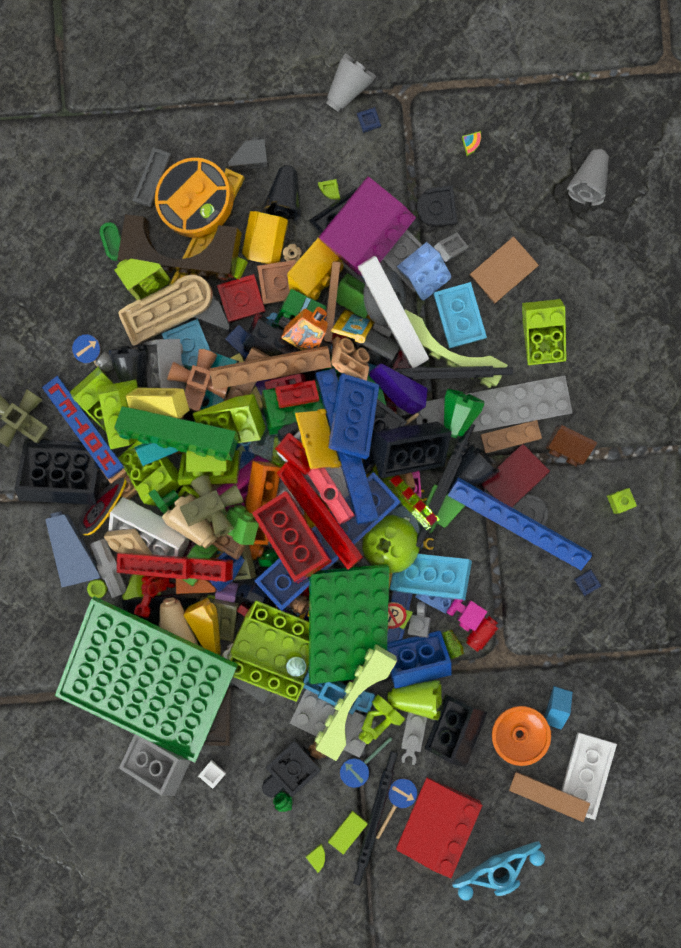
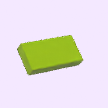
M352 810L328 840V843L344 855L367 826L368 822Z

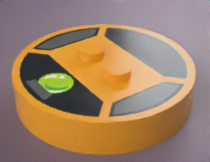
M187 158L173 164L164 172L155 191V205L160 218L174 232L190 238L203 237L215 232L218 225L222 226L228 219L234 202L233 188L228 177L215 163L203 158Z

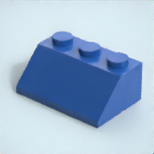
M441 631L429 633L428 638L416 636L387 643V651L394 654L397 659L390 672L395 689L452 675L451 660Z

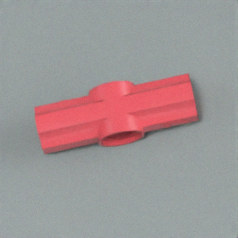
M325 468L311 469L308 475L338 523L341 525L352 519L355 514ZM334 489L336 495L333 499L329 500L327 492Z

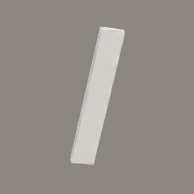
M373 256L358 265V269L410 367L415 368L427 361L429 357L377 257Z

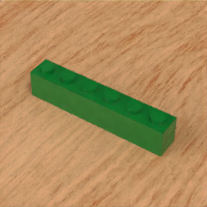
M124 406L121 407L114 427L119 437L126 440L133 438L144 444L155 443L159 447H173L184 453L191 451L202 457L207 455L213 456L220 461L233 460L239 441L236 431Z

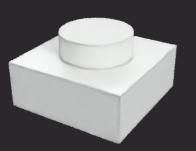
M211 760L198 777L213 789L226 772Z

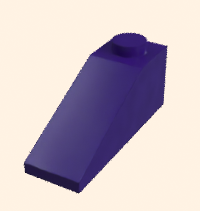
M379 364L369 372V376L376 384H379V387L398 408L414 415L426 407V387L383 364Z

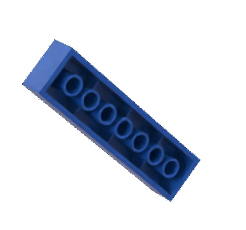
M374 472L367 478L378 519L357 524L356 517L354 516L349 521L340 525L353 544L357 543L401 502ZM348 495L345 500L354 513L350 496ZM314 526L312 530L332 560L330 564L321 569L327 570L339 557L317 527ZM279 558L255 582L282 611L309 586V577L299 584L295 583Z

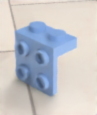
M427 242L397 266L398 270L410 280L421 300L427 299L451 279V274L440 253Z

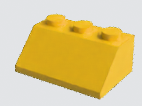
M317 238L287 273L289 290L293 289L316 301L324 287L330 285L332 262L341 263V272L344 267L343 261Z

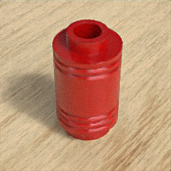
M490 616L487 619L484 617L475 631L472 630L466 643L477 652L480 649L482 650L499 629L496 626L498 622Z

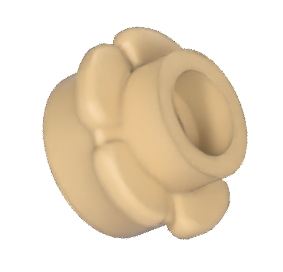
M289 244L283 250L284 259L286 261L296 260L297 262L302 255L301 249L295 244Z

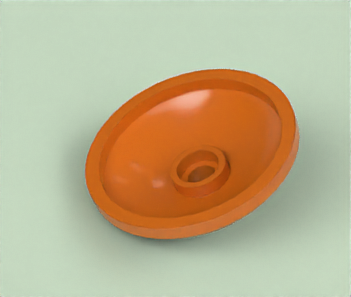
M515 706L502 712L496 719L492 728V742L496 752L506 762L513 765L526 766L539 761L546 754L551 742V730L547 720L537 710L527 706ZM519 730L523 731L520 737L516 736V732Z

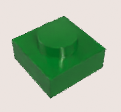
M271 548L263 553L264 555L257 560L260 566L270 567L279 559V556Z

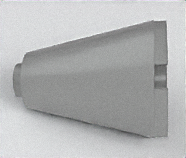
M602 149L592 150L567 187V190L569 189L568 194L575 201L585 204L586 201L592 202L591 205L593 206L604 202L609 156L606 151Z

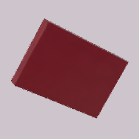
M522 444L498 467L500 472L481 485L494 498L513 508L550 473V470Z

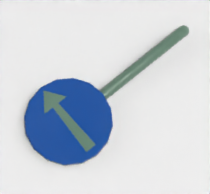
M389 737L364 762L356 758L345 761L340 770V776L344 784L353 788L365 784L369 776L366 764L392 741V737Z

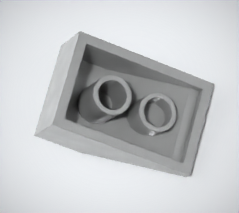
M134 735L119 769L161 796H175L191 761L138 735Z

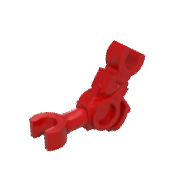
M143 576L141 578L143 582L141 590L144 596L141 604L135 608L134 614L148 618L150 614L148 606L151 597L154 598L159 592L166 590V587L173 588L176 586V583L169 582L170 578Z

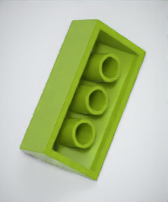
M125 259L115 269L127 290L137 300L143 299L171 283L170 278L158 263Z

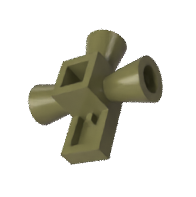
M26 389L18 407L13 403L10 405L0 395V415L2 416L1 419L6 422L0 429V443L9 448L17 430L37 444L40 442L49 428L29 413L43 401L41 398Z
M208 475L196 478L191 482V486L200 498L180 507L188 527L207 518L209 523H213L216 537L230 533L234 527L225 516L227 515L225 507L244 502L236 484L219 496L216 490H212Z

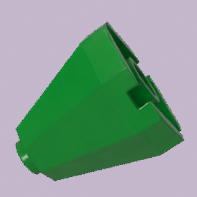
M447 388L444 399V426L452 431L451 437L457 438L464 435L483 410L484 400Z

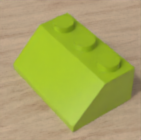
M136 380L97 387L110 449L129 446L138 441L133 438L126 440L119 437L114 428L121 407L129 408L126 395L137 388Z

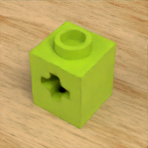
M630 488L607 495L614 514L622 513L637 506Z

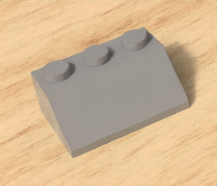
M160 339L144 342L149 352L146 371L147 388L184 389L185 392L184 382L167 380L173 361L184 367L181 360L183 346L180 343V339Z

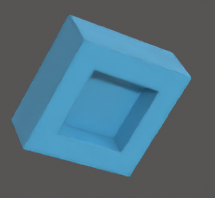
M364 690L360 694L362 699L356 710L368 712L371 710L375 693Z

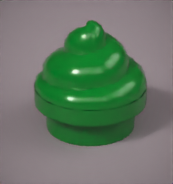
M280 792L273 799L275 809L279 812L292 810V797L288 793Z

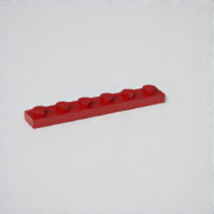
M289 461L286 462L277 472L278 476L347 570L352 568L363 556L301 472Z

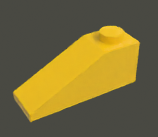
M206 598L189 606L183 616L202 647L220 655L218 613L215 605Z

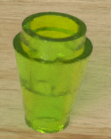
M452 629L442 633L450 660L465 654L463 651L465 648Z

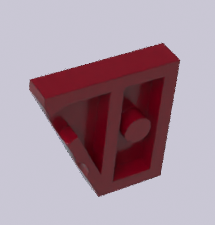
M297 373L288 377L272 378L270 381L265 382V388L268 390L278 386L307 382V377L304 374Z

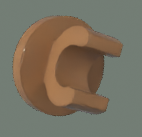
M315 741L313 745L309 746L308 750L312 757L316 759L326 757V755L316 750Z

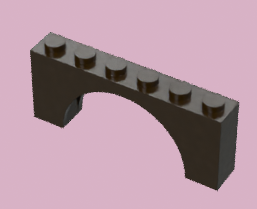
M125 214L117 260L121 262L125 259H137L158 263L166 273L179 271L178 273L182 275L195 273L203 278H209V275L216 276L220 280H227L235 276L242 233L237 227L218 225L212 242L202 252L190 258L172 259L159 254L155 250L149 235V221L144 216Z

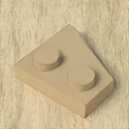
M136 529L107 531L103 536L109 547L115 552L153 555Z

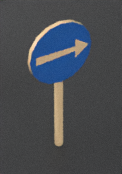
M91 335L79 336L72 346L75 358L82 363L94 362L95 364L101 352L99 341Z
M405 778L397 779L391 784L388 797L393 807L376 835L377 839L380 838L397 807L407 808L415 802L417 789L410 780Z

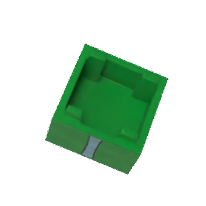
M291 289L284 299L274 322L278 325L282 316L292 320L303 309L313 313L317 307L325 310L326 306Z

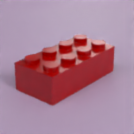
M287 491L252 512L295 583L299 584L332 562L294 499Z

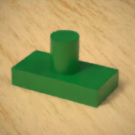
M155 489L148 493L163 514L171 510L169 507L180 498L174 489L164 497H161Z

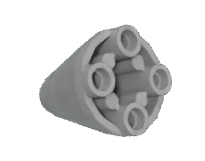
M346 53L340 60L327 96L328 100L326 101V104L337 112L347 106L376 78V75L369 70L364 72L366 67L358 61L353 63L354 59Z

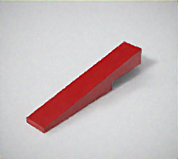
M117 553V573L227 582L233 580V560Z

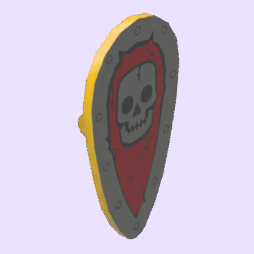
M122 477L114 481L98 495L96 505H88L79 519L78 529L80 533L91 535L101 527L107 517L110 518V512L115 507L125 488V478Z

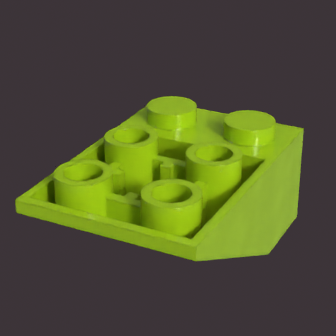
M561 299L522 303L527 364L536 365L566 361L565 305Z
M98 366L70 391V394L106 432L97 387L115 383Z
M254 394L237 396L193 413L196 423L236 431L239 438L238 443L261 440L266 429Z
M137 441L118 458L124 465V470L143 503L157 506L148 493L155 489L161 497H164L173 489L176 491L182 486L178 484L179 472L167 457L142 466L134 447L143 443Z

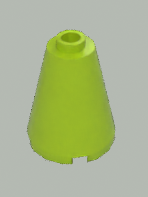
M434 680L396 689L392 688V692H388V703L395 709L439 720L441 711H437V708L442 705L441 681Z

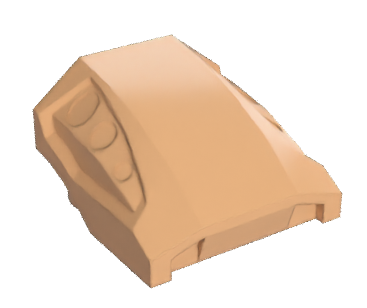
M339 337L332 340V365L343 374L367 381L369 353L364 348L354 349L353 342L348 338H343L342 340Z

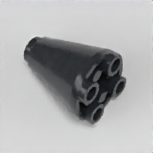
M146 344L137 345L134 348L121 346L118 349L109 350L110 360L120 382L136 380L137 388H145L149 353Z

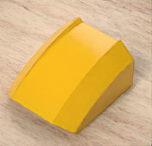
M250 211L242 254L248 260L265 264L280 262L288 220L280 216Z

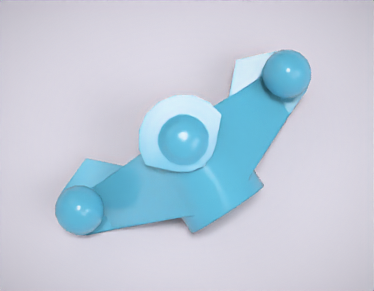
M533 842L502 854L494 855L452 882L454 888L459 887L458 896L465 901L470 900L474 893L473 888L467 885L470 883L497 889L494 891L496 896L509 894L520 886V881L516 880L528 855H530V862L534 866H541L544 863L545 855L538 850L541 844L540 842ZM516 859V861L514 862V864H513V866H512V864H511L510 861ZM504 867L508 869L505 876L501 878L493 877L494 871L497 868ZM485 873H486V875H487V878H486V877H479V876H481V875H483V874H485Z

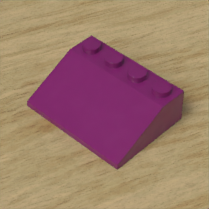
M367 176L318 238L357 275L362 276L357 266L373 256H376L380 263L416 217L401 202Z

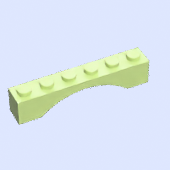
M406 309L404 310L423 348L430 352L429 355L434 359L440 360L441 358L447 361L446 365L449 367L493 366V368L508 366L492 356L466 357L447 350L431 336L422 318ZM502 375L478 379L481 380L480 383L491 388V386H497Z
M375 645L373 650L370 648L364 658L366 659L363 666H358L354 674L356 678L353 683L349 682L344 691L346 693L343 699H338L334 707L336 711L333 716H328L324 724L326 726L323 732L319 731L315 738L316 750L337 761L346 746L345 723L352 704L369 686L386 679L397 662L394 654L378 645Z

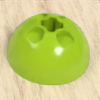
M386 515L363 536V554L371 566L387 564L389 566V573L402 572L409 568L417 558L419 548L416 546L418 534L413 525L406 519L396 515Z

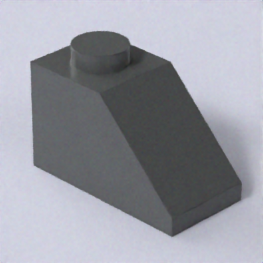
M253 137L249 141H245L229 160V169L236 171L268 167L265 139Z
M213 296L208 309L193 318L230 333L231 327L221 304L217 301L218 298Z

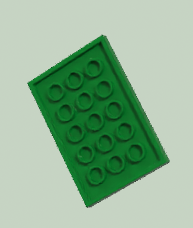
M387 564L352 567L348 570L347 568L320 570L309 577L310 684L355 679L356 676L354 674L358 666H363L366 659L364 658L370 648L373 650L374 646L378 645L387 650L389 566Z

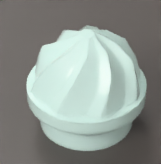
M300 657L289 659L286 665L287 672L294 677L301 676L306 670L305 661Z

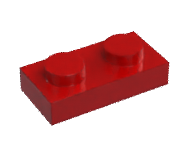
M315 380L275 388L279 408L319 401Z
M288 433L275 449L301 473L306 475L311 469L303 444L292 434Z

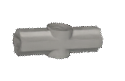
M105 538L90 544L97 561L98 572L101 578L105 580L111 597L114 598L124 594L127 589L121 573H117V558L113 555Z

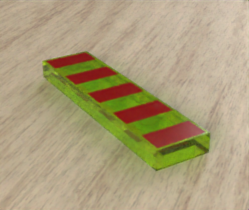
M376 468L373 472L379 477V474H378V471H377V468ZM399 475L386 478L379 477L426 530L439 520Z

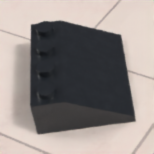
M24 439L15 492L19 501L96 505L101 468L82 442L40 440L37 444L31 439Z

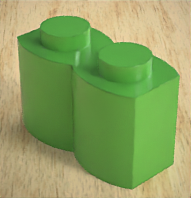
M242 505L229 507L226 518L233 525L234 529L228 535L232 536L233 540L241 545H254L259 526L255 517Z

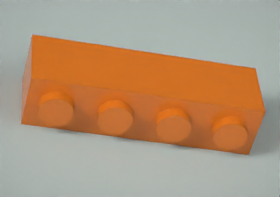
M253 461L245 504L246 510L249 513L254 512L276 498L280 479L277 472L281 467L271 462ZM258 526L254 544L268 545L269 540L261 527Z

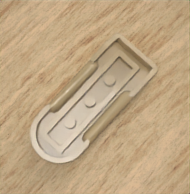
M187 275L178 279L175 283L125 306L118 313L131 344L140 345L207 310L212 302L213 292L210 284L204 278L197 275Z

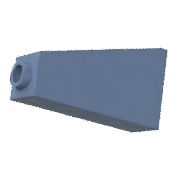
M62 511L50 514L51 518L45 520L61 586L66 587L101 578L97 569V563L68 514L62 515Z

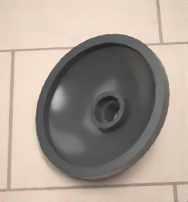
M383 267L384 273L405 310L407 296L402 279L394 270ZM365 283L364 304L369 317L377 325L388 326L370 289Z

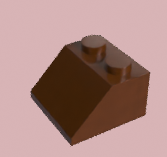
M560 425L555 427L545 448L550 450V455L557 458L562 456L567 459V463L576 467L577 464L583 465L597 442Z

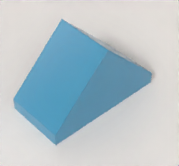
M553 686L544 716L549 726L562 730L571 714L572 691Z

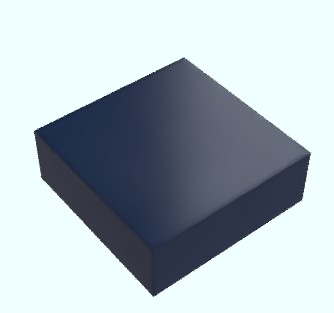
M375 107L357 113L363 133L381 127Z
M592 569L574 578L584 596L601 586Z

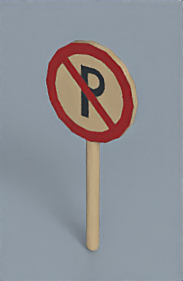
M390 602L388 603V629L398 628L405 622L407 613L401 604Z

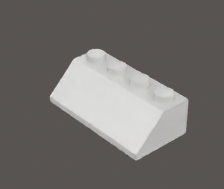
M124 497L110 512L108 531L136 529L153 555L183 557L189 544V539L169 527L161 516Z

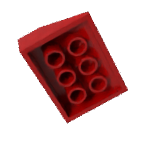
M426 777L396 850L425 867L448 878H452L483 806L481 801Z

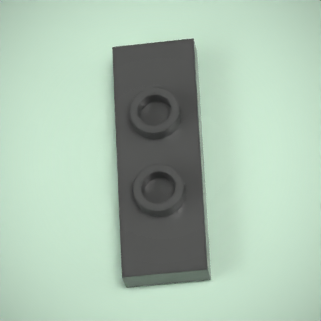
M155 147L152 148L134 194L133 202L152 208L157 184L167 170L172 157L171 153Z

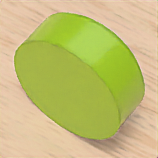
M101 579L92 580L87 586V592L92 598L94 596L102 598L108 591L106 582Z

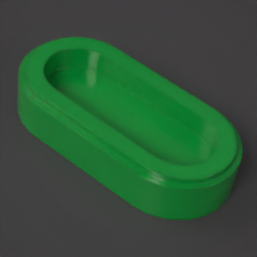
M107 222L100 228L101 240L106 255L111 260L118 261L121 241L120 230L114 223Z

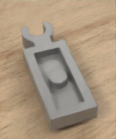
M408 712L401 748L406 749L401 756L402 763H405L407 756H411L412 765H415L416 756L414 753L415 751L421 752L427 721L426 717Z

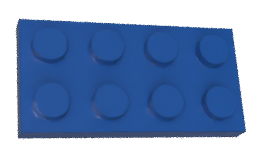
M342 373L339 378L329 449L363 459L369 457L379 384Z

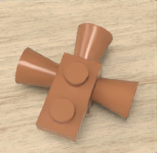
M199 349L197 366L193 365L191 371L173 361L167 379L169 381L187 383L185 396L189 410L194 412L200 411L206 390L224 399L228 387L213 389L210 368L217 358V354L205 349Z

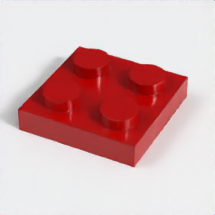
M254 274L240 278V280L236 279L217 285L228 323L254 316L256 313L261 314L265 312Z

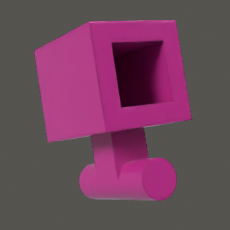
M454 599L446 613L453 616L458 610L461 612L457 618L460 621L459 626L466 631L470 629L475 631L487 611L471 600L464 606L461 604L463 600Z

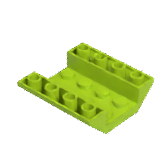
M256 600L246 613L230 649L228 660L238 664L233 677L297 702L305 685L303 678L309 667V621ZM300 657L305 661L306 670L301 676L294 677L287 672L286 665L289 659Z

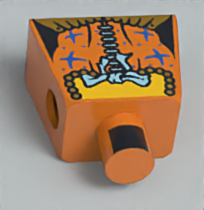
M317 307L313 313L303 309L285 326L281 338L302 351L318 348L328 326L327 321L323 320L327 315L326 311L321 307Z

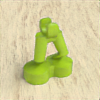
M379 695L372 701L373 706L377 710L367 712L362 726L363 731L358 735L359 739L366 744H369L373 739L376 740L391 723L400 726L405 720ZM385 715L386 719L372 729L371 725L374 716Z

